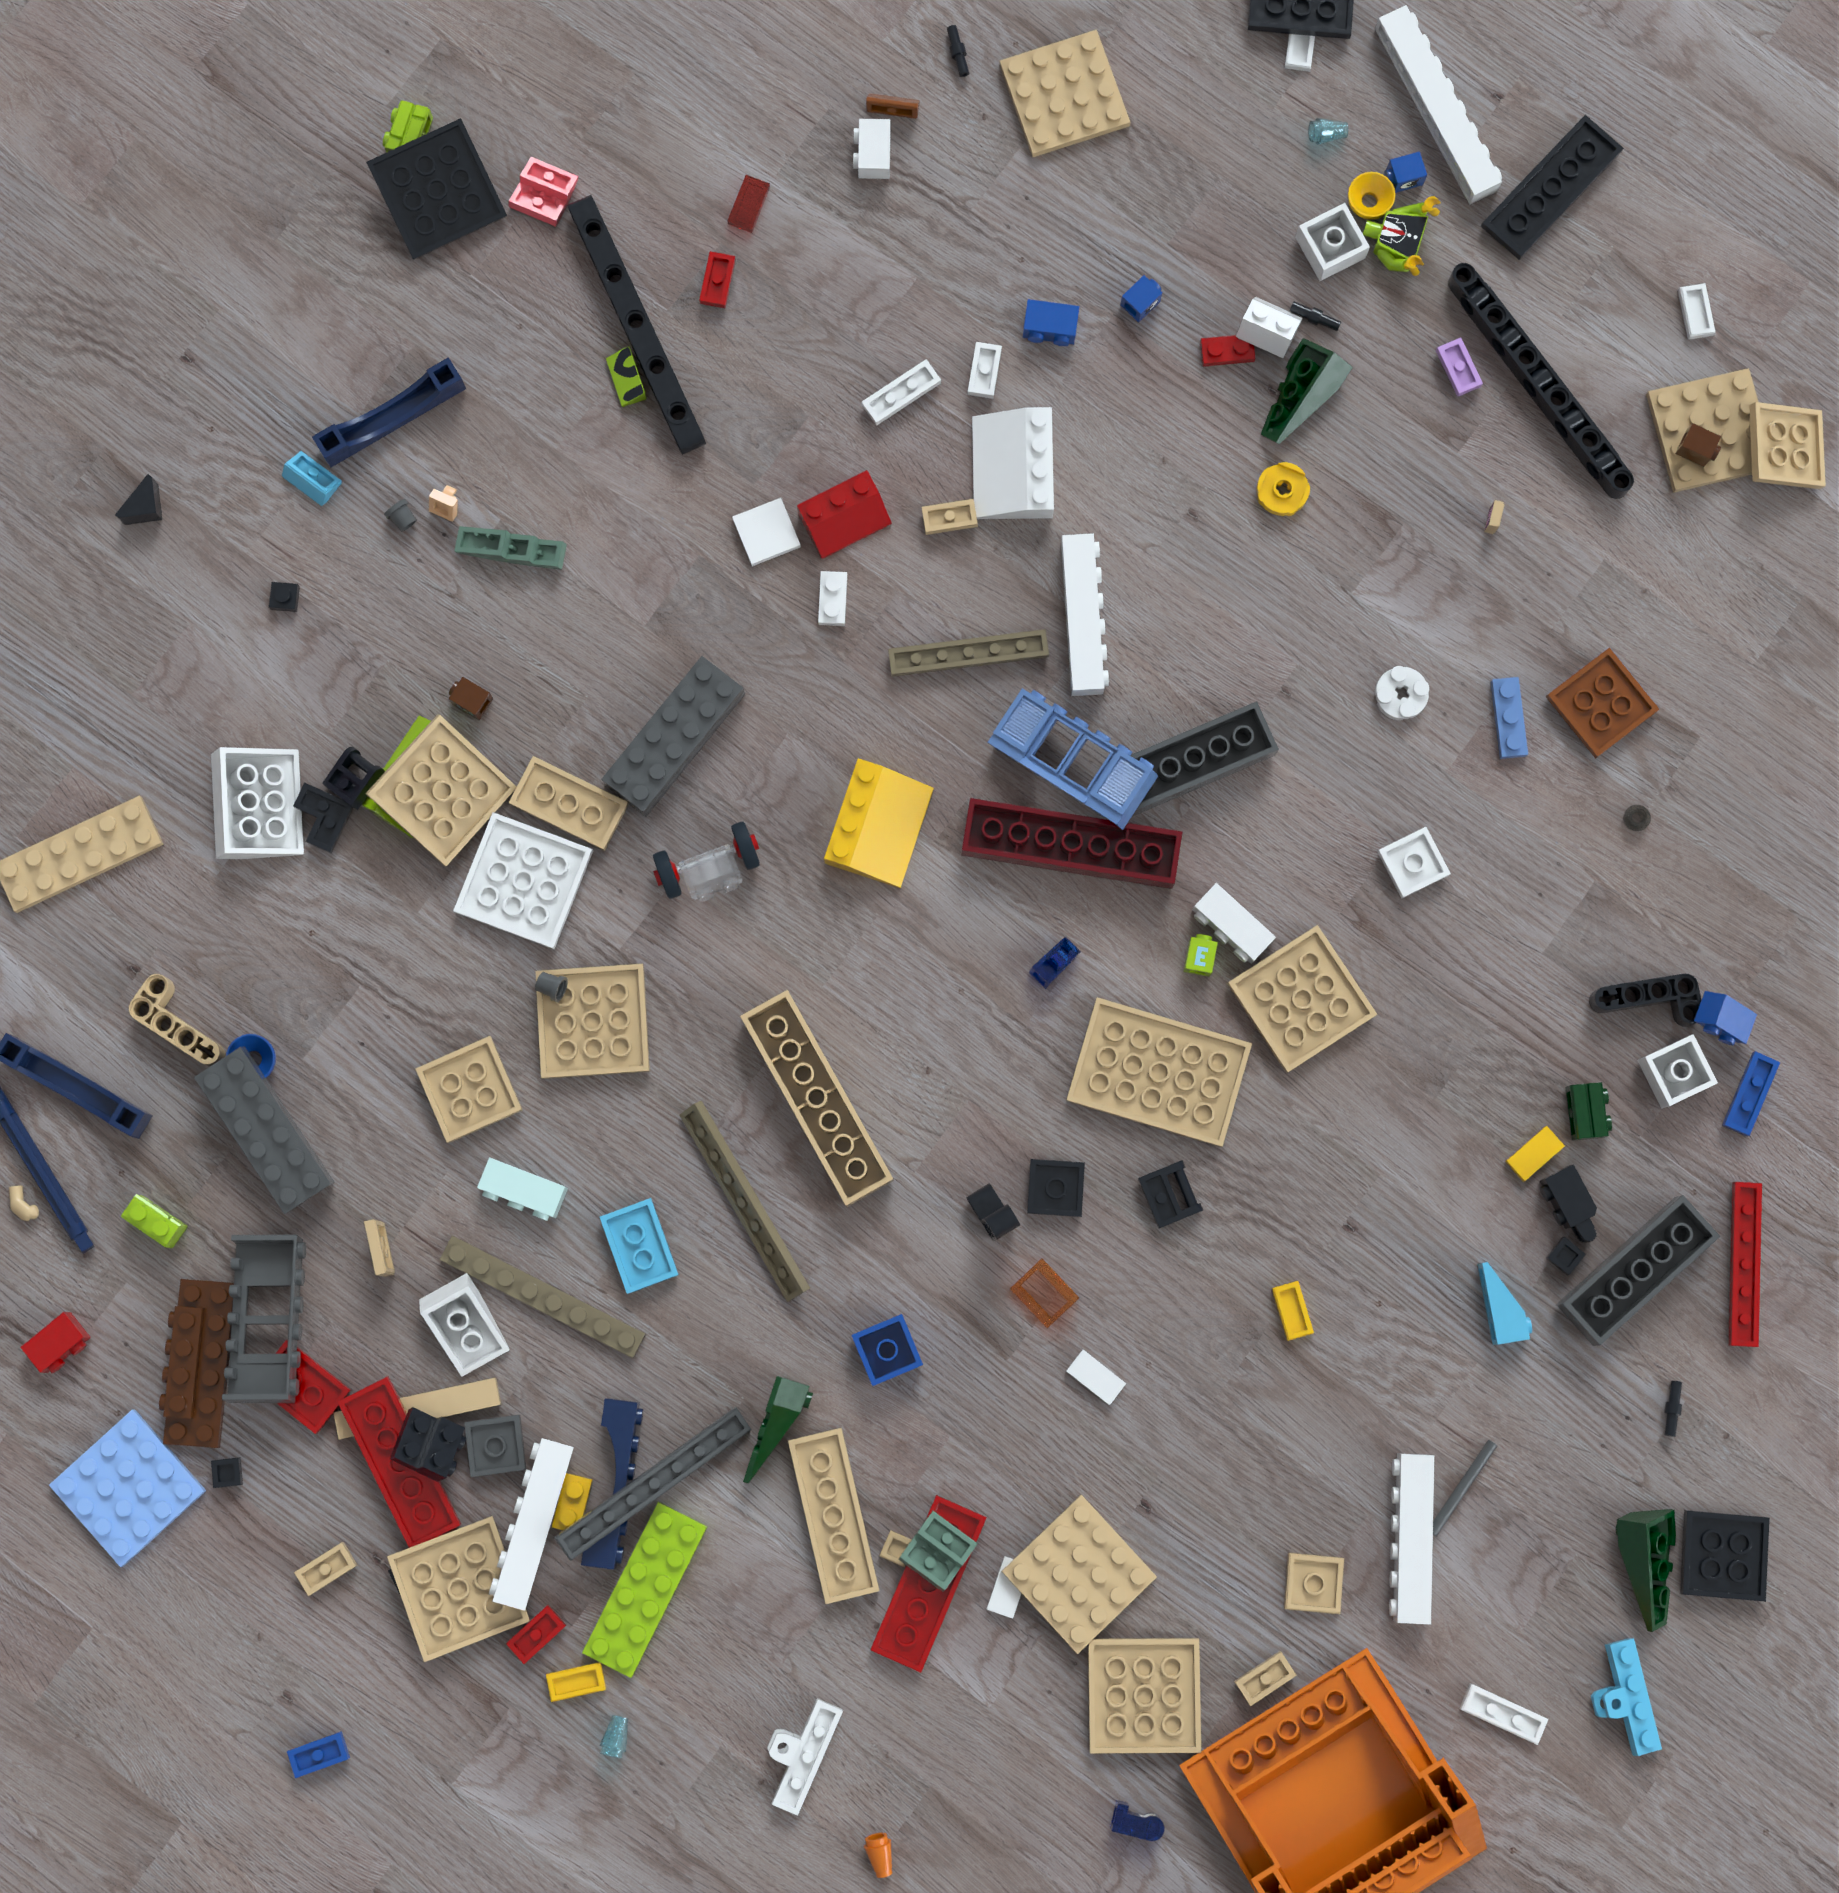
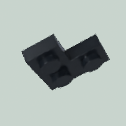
M304 782L293 807L317 818L306 842L332 854L354 807L344 800Z

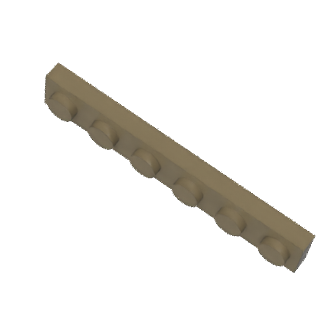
M1046 629L890 648L888 649L891 677L1047 658L1049 657Z

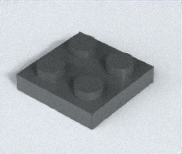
M520 1415L464 1422L471 1477L527 1469Z

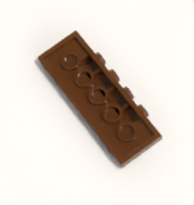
M180 1279L178 1306H175V1311H170L168 1317V1327L173 1329L172 1339H167L165 1344V1354L170 1355L169 1367L165 1366L162 1372V1382L167 1383L166 1394H161L159 1400V1410L164 1411L163 1417H166L163 1444L220 1448L225 1401L222 1400V1394H226L227 1386L224 1370L226 1367H229L230 1352L226 1351V1341L231 1340L232 1325L228 1324L227 1321L228 1313L233 1311V1298L229 1295V1286L234 1285V1283Z

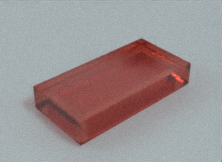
M745 175L727 220L728 225L752 233L770 189V183Z

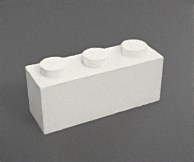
M1217 883L1192 909L1195 912V919L1203 926L1208 924L1215 930L1214 936L1223 944L1228 942L1235 949L1233 953L1244 963L1248 961L1252 964L1276 938Z

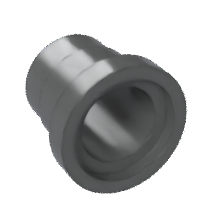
M406 499L397 502L384 513L386 518L391 519L401 532L407 530L417 521L407 505L409 503Z
M542 972L536 981L535 990L549 996L551 1001L558 1003L566 992L568 978L562 975L557 977Z

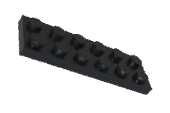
M1584 115L1483 221L1480 227L1520 260L1619 156L1624 148L1588 116Z

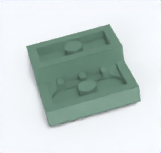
M932 1511L903 1551L899 1560L944 1592L978 1543Z

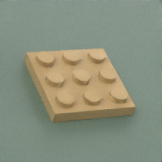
M1760 402L1749 405L1753 482L1813 489L1825 487L1822 410Z
M491 1036L416 1068V1072L447 1143L523 1111Z

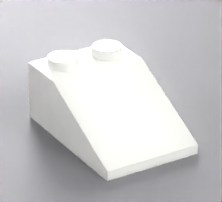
M467 1273L419 1299L420 1314L461 1377L509 1351V1347L485 1301Z

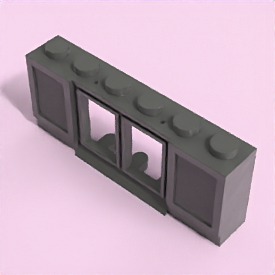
M231 1235V1241L236 1244V1258H231L230 1263L231 1269L235 1271L234 1285L229 1286V1295L233 1298V1311L229 1312L227 1316L228 1324L232 1325L231 1340L226 1341V1351L230 1352L229 1367H226L224 1370V1377L229 1380L228 1394H222V1400L227 1403H295V1396L299 1394V1380L296 1379L297 1368L300 1367L301 1355L300 1351H297V1341L302 1338V1325L298 1324L299 1313L303 1312L304 1306L303 1297L300 1296V1286H303L305 1283L302 1259L306 1257V1243L298 1235ZM249 1287H291L289 1315L247 1316ZM247 1325H289L287 1354H245Z

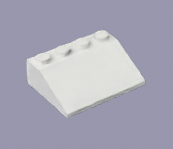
M1052 407L1020 408L972 416L973 497L977 519L1053 518Z
M220 747L211 754L216 859H252L303 855L302 811L293 807L300 792L299 751L296 749Z

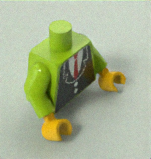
M1435 196L1428 197L1424 203L1386 211L1382 224L1367 220L1363 236L1377 239L1373 253L1378 256V259L1389 271H1410L1413 276L1419 275L1420 271L1415 266L1424 265L1417 253L1428 220V216L1425 215L1428 212L1431 216L1436 217L1440 213L1437 208H1432L1436 204H1441Z

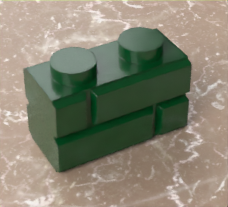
M1602 1082L1565 1087L1572 1141L1608 1137V1131H1612V1120L1610 1115H1606L1605 1104L1609 1103L1607 1088H1603Z

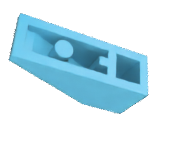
M1489 1263L1477 1264L1492 1344L1499 1345L1529 1340V1333H1532L1530 1318L1526 1317L1525 1311Z

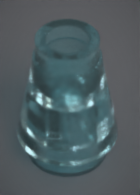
M1316 118L1315 121H1310L1309 140L1310 142H1316L1318 145L1347 138L1348 124L1347 122Z
M612 1715V1719L599 1745L602 1747L600 1754L622 1759L623 1752H626L628 1718Z

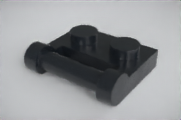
M348 747L322 784L358 810L367 798L365 793L385 773V770L378 765L374 766L363 758L356 748ZM351 764H355L367 773L363 780L349 770Z
M1183 1160L1138 1178L1158 1229L1203 1211L1201 1203H1197L1185 1174L1184 1168L1186 1167ZM1174 1173L1188 1207L1184 1210L1180 1209L1167 1178L1169 1174Z

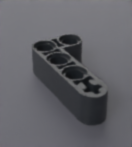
M1678 974L1604 986L1594 991L1589 997V1005L1597 1013L1670 1003L1674 1021L1682 1027H1688L1697 1023L1694 1019L1701 1003L1697 979L1690 974ZM1679 981H1683L1687 984V994H1684L1679 991ZM1652 985H1657L1661 988L1662 995L1660 998L1652 994ZM1626 989H1630L1635 993L1636 999L1634 1002L1626 999ZM1615 995V1000L1606 1004L1599 1001L1601 996L1609 998ZM1684 1007H1688L1692 1010V1020H1688L1684 1017Z
M990 1183L966 1197L993 1241L998 1240L1020 1226L1008 1204L1003 1205Z

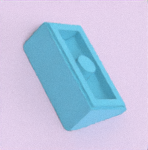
M302 451L284 464L282 477L321 506L330 499L342 484L339 478Z

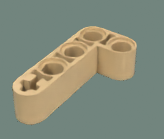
M160 974L149 976L130 1002V1015L200 1063L212 1066L224 1058L225 1050L220 1044L165 1009V1006L175 992L173 982ZM160 981H164V991L156 994L154 991L155 985ZM148 1003L149 1012L141 1017L139 1008L143 1004ZM170 1018L172 1021L171 1027L167 1031H162V1021ZM192 1032L194 1040L190 1045L185 1046L183 1038L187 1033ZM204 1046L212 1050L215 1056L210 1058L208 1054L199 1049Z

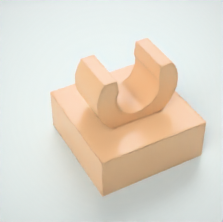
M448 485L444 488L443 492L433 489L429 496V512L453 522L457 516L458 499L454 496L457 489Z

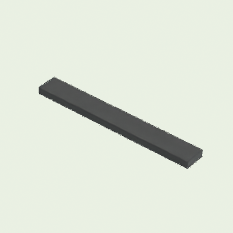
M734 1407L554 1537L567 1558L570 1561L752 1429L737 1407Z

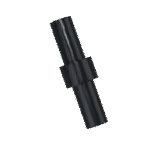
M951 25L947 27L951 43L950 53L952 59L956 61L959 76L966 77L970 73L965 59L967 55L965 45L961 43L957 26Z
M1294 301L1290 308L1291 312L1307 318V322L1314 325L1319 323L1338 331L1341 321L1323 314L1322 310L1315 307L1311 309Z
M1671 1381L1669 1402L1665 1403L1664 1411L1667 1414L1665 1436L1676 1437L1678 1416H1681L1682 1404H1680L1682 1382Z

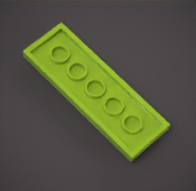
M661 1502L657 1503L582 1652L583 1654L632 1678L708 1526Z

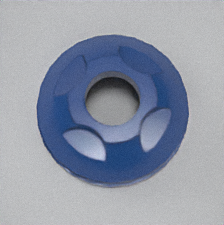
M246 1034L236 1038L230 1044L226 1056L239 1047H246L249 1053L257 1051L262 1056V1061L258 1067L264 1074V1077L267 1078L271 1074L276 1063V1054L273 1046L267 1039L256 1034Z

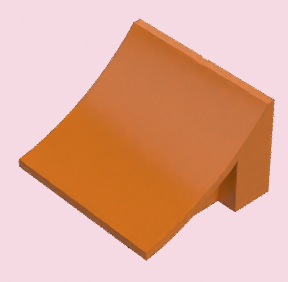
M1367 1648L1179 1765L1255 1893H1419L1487 1849L1476 1804L1444 1757L1437 1761L1406 1708Z

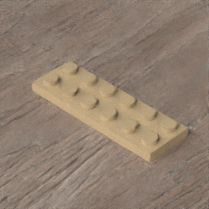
M139 795L0 860V881L14 912L19 913L164 844L143 798Z
M842 1428L788 1440L825 1604L880 1591Z

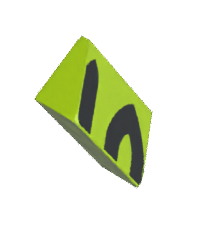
M630 346L607 357L606 361L621 406L624 407L646 400L645 391Z

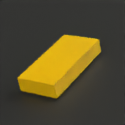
M1545 1126L1505 1162L1524 1182L1565 1145L1548 1126Z
M1299 1281L1271 1288L1287 1341L1313 1334V1327Z
M600 1662L546 1674L551 1702L606 1690L602 1664Z

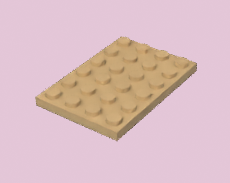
M1097 997L1066 1101L1223 1147L1252 1043Z

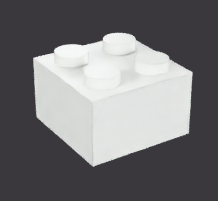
M1345 203L1300 225L1295 236L1319 281L1365 259L1370 248Z
M1694 1034L1637 1060L1661 1109L1718 1083Z

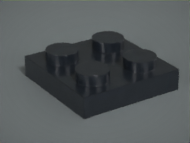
M1030 1159L1027 1214L1082 1217L1085 1162Z

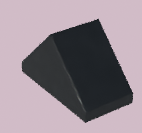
M147 474L115 516L125 525L162 520L158 483Z

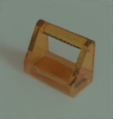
M1043 1258L1010 1288L1046 1328L1052 1325L1079 1299L1077 1294ZM1036 1271L1066 1301L1052 1317L1022 1287V1284Z

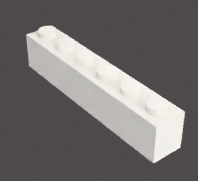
M1094 533L1062 535L1061 553L1071 696L1100 695L1104 692V686H1109L1108 670H1103V660H1107L1106 644L1101 645V635L1105 634V620L1100 619L1099 609H1103V593H1098L1097 583L1102 582L1101 567H1096L1095 559L1100 557L1099 542H1094Z
M541 1438L540 1444L534 1442L530 1459L534 1460L531 1471L526 1469L521 1485L526 1487L524 1497L518 1496L513 1513L518 1514L515 1525H509L505 1540L510 1541L507 1552L501 1551L497 1567L502 1568L499 1579L493 1578L489 1595H493L492 1602L525 1611L574 1447Z
M1397 1453V1459L1392 1461V1475L1396 1476V1487H1392L1391 1500L1392 1504H1396V1515L1391 1516V1531L1395 1532V1543H1391L1390 1558L1395 1560L1394 1571H1390L1389 1579L1390 1588H1394V1599L1389 1601V1615L1393 1616V1621L1397 1623L1431 1624L1434 1455Z

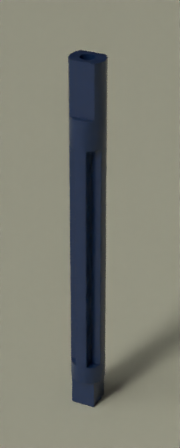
M0 1087V1124L71 1241L75 1240L82 1253L89 1251L95 1246L87 1235L88 1229Z

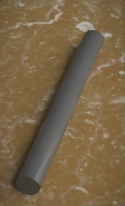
M1491 1440L1486 1442L1434 1519V1536L1437 1537L1497 1448V1445Z

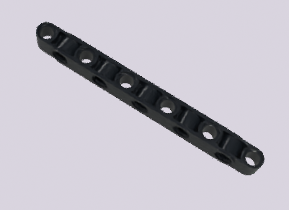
M592 195L568 204L572 219L681 454H686L706 445L700 427ZM592 230L600 231V234L595 237L588 235ZM613 275L622 277L618 282L609 281ZM636 320L643 322V324L638 328H632L630 326V324ZM655 366H662L664 368L659 374L651 372ZM676 412L685 413L684 418L681 420L672 418Z
M1468 263L1456 265L1449 277L1448 286L1465 312L1606 494L1613 499L1624 497L1632 488L1634 477L1621 460L1617 451L1474 267ZM1463 275L1466 277L1467 282H1460L1456 276ZM1487 316H1495L1499 322L1492 323ZM1519 357H1527L1530 364H1523ZM1550 398H1558L1561 401V405H1554ZM1587 438L1591 440L1593 447L1584 445L1582 439ZM1614 480H1621L1625 488H1618Z

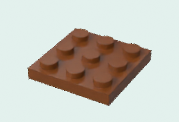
M1610 647L1546 696L1595 759L1659 710Z

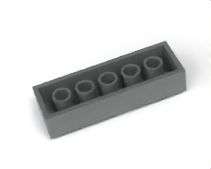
M701 656L601 780L604 785L621 799L627 801L630 806L643 816L647 817L745 696L744 688Z
M1258 702L1251 703L1132 754L1131 757L1138 761L1142 757L1153 764L1154 768L1152 770L1158 775L1132 817L1275 756L1279 748Z
M239 1047L194 1077L284 1214L334 1183V1180L268 1080L264 1077V1074L246 1047Z
M1684 1195L1674 1197L1556 1305L1593 1346H1600L1721 1236Z

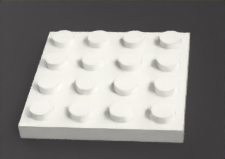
M493 812L453 911L521 938L555 949L592 856L593 849Z

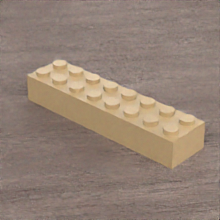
M786 990L741 1015L743 1023L845 1206L848 1207L893 1182L892 1175L789 991Z

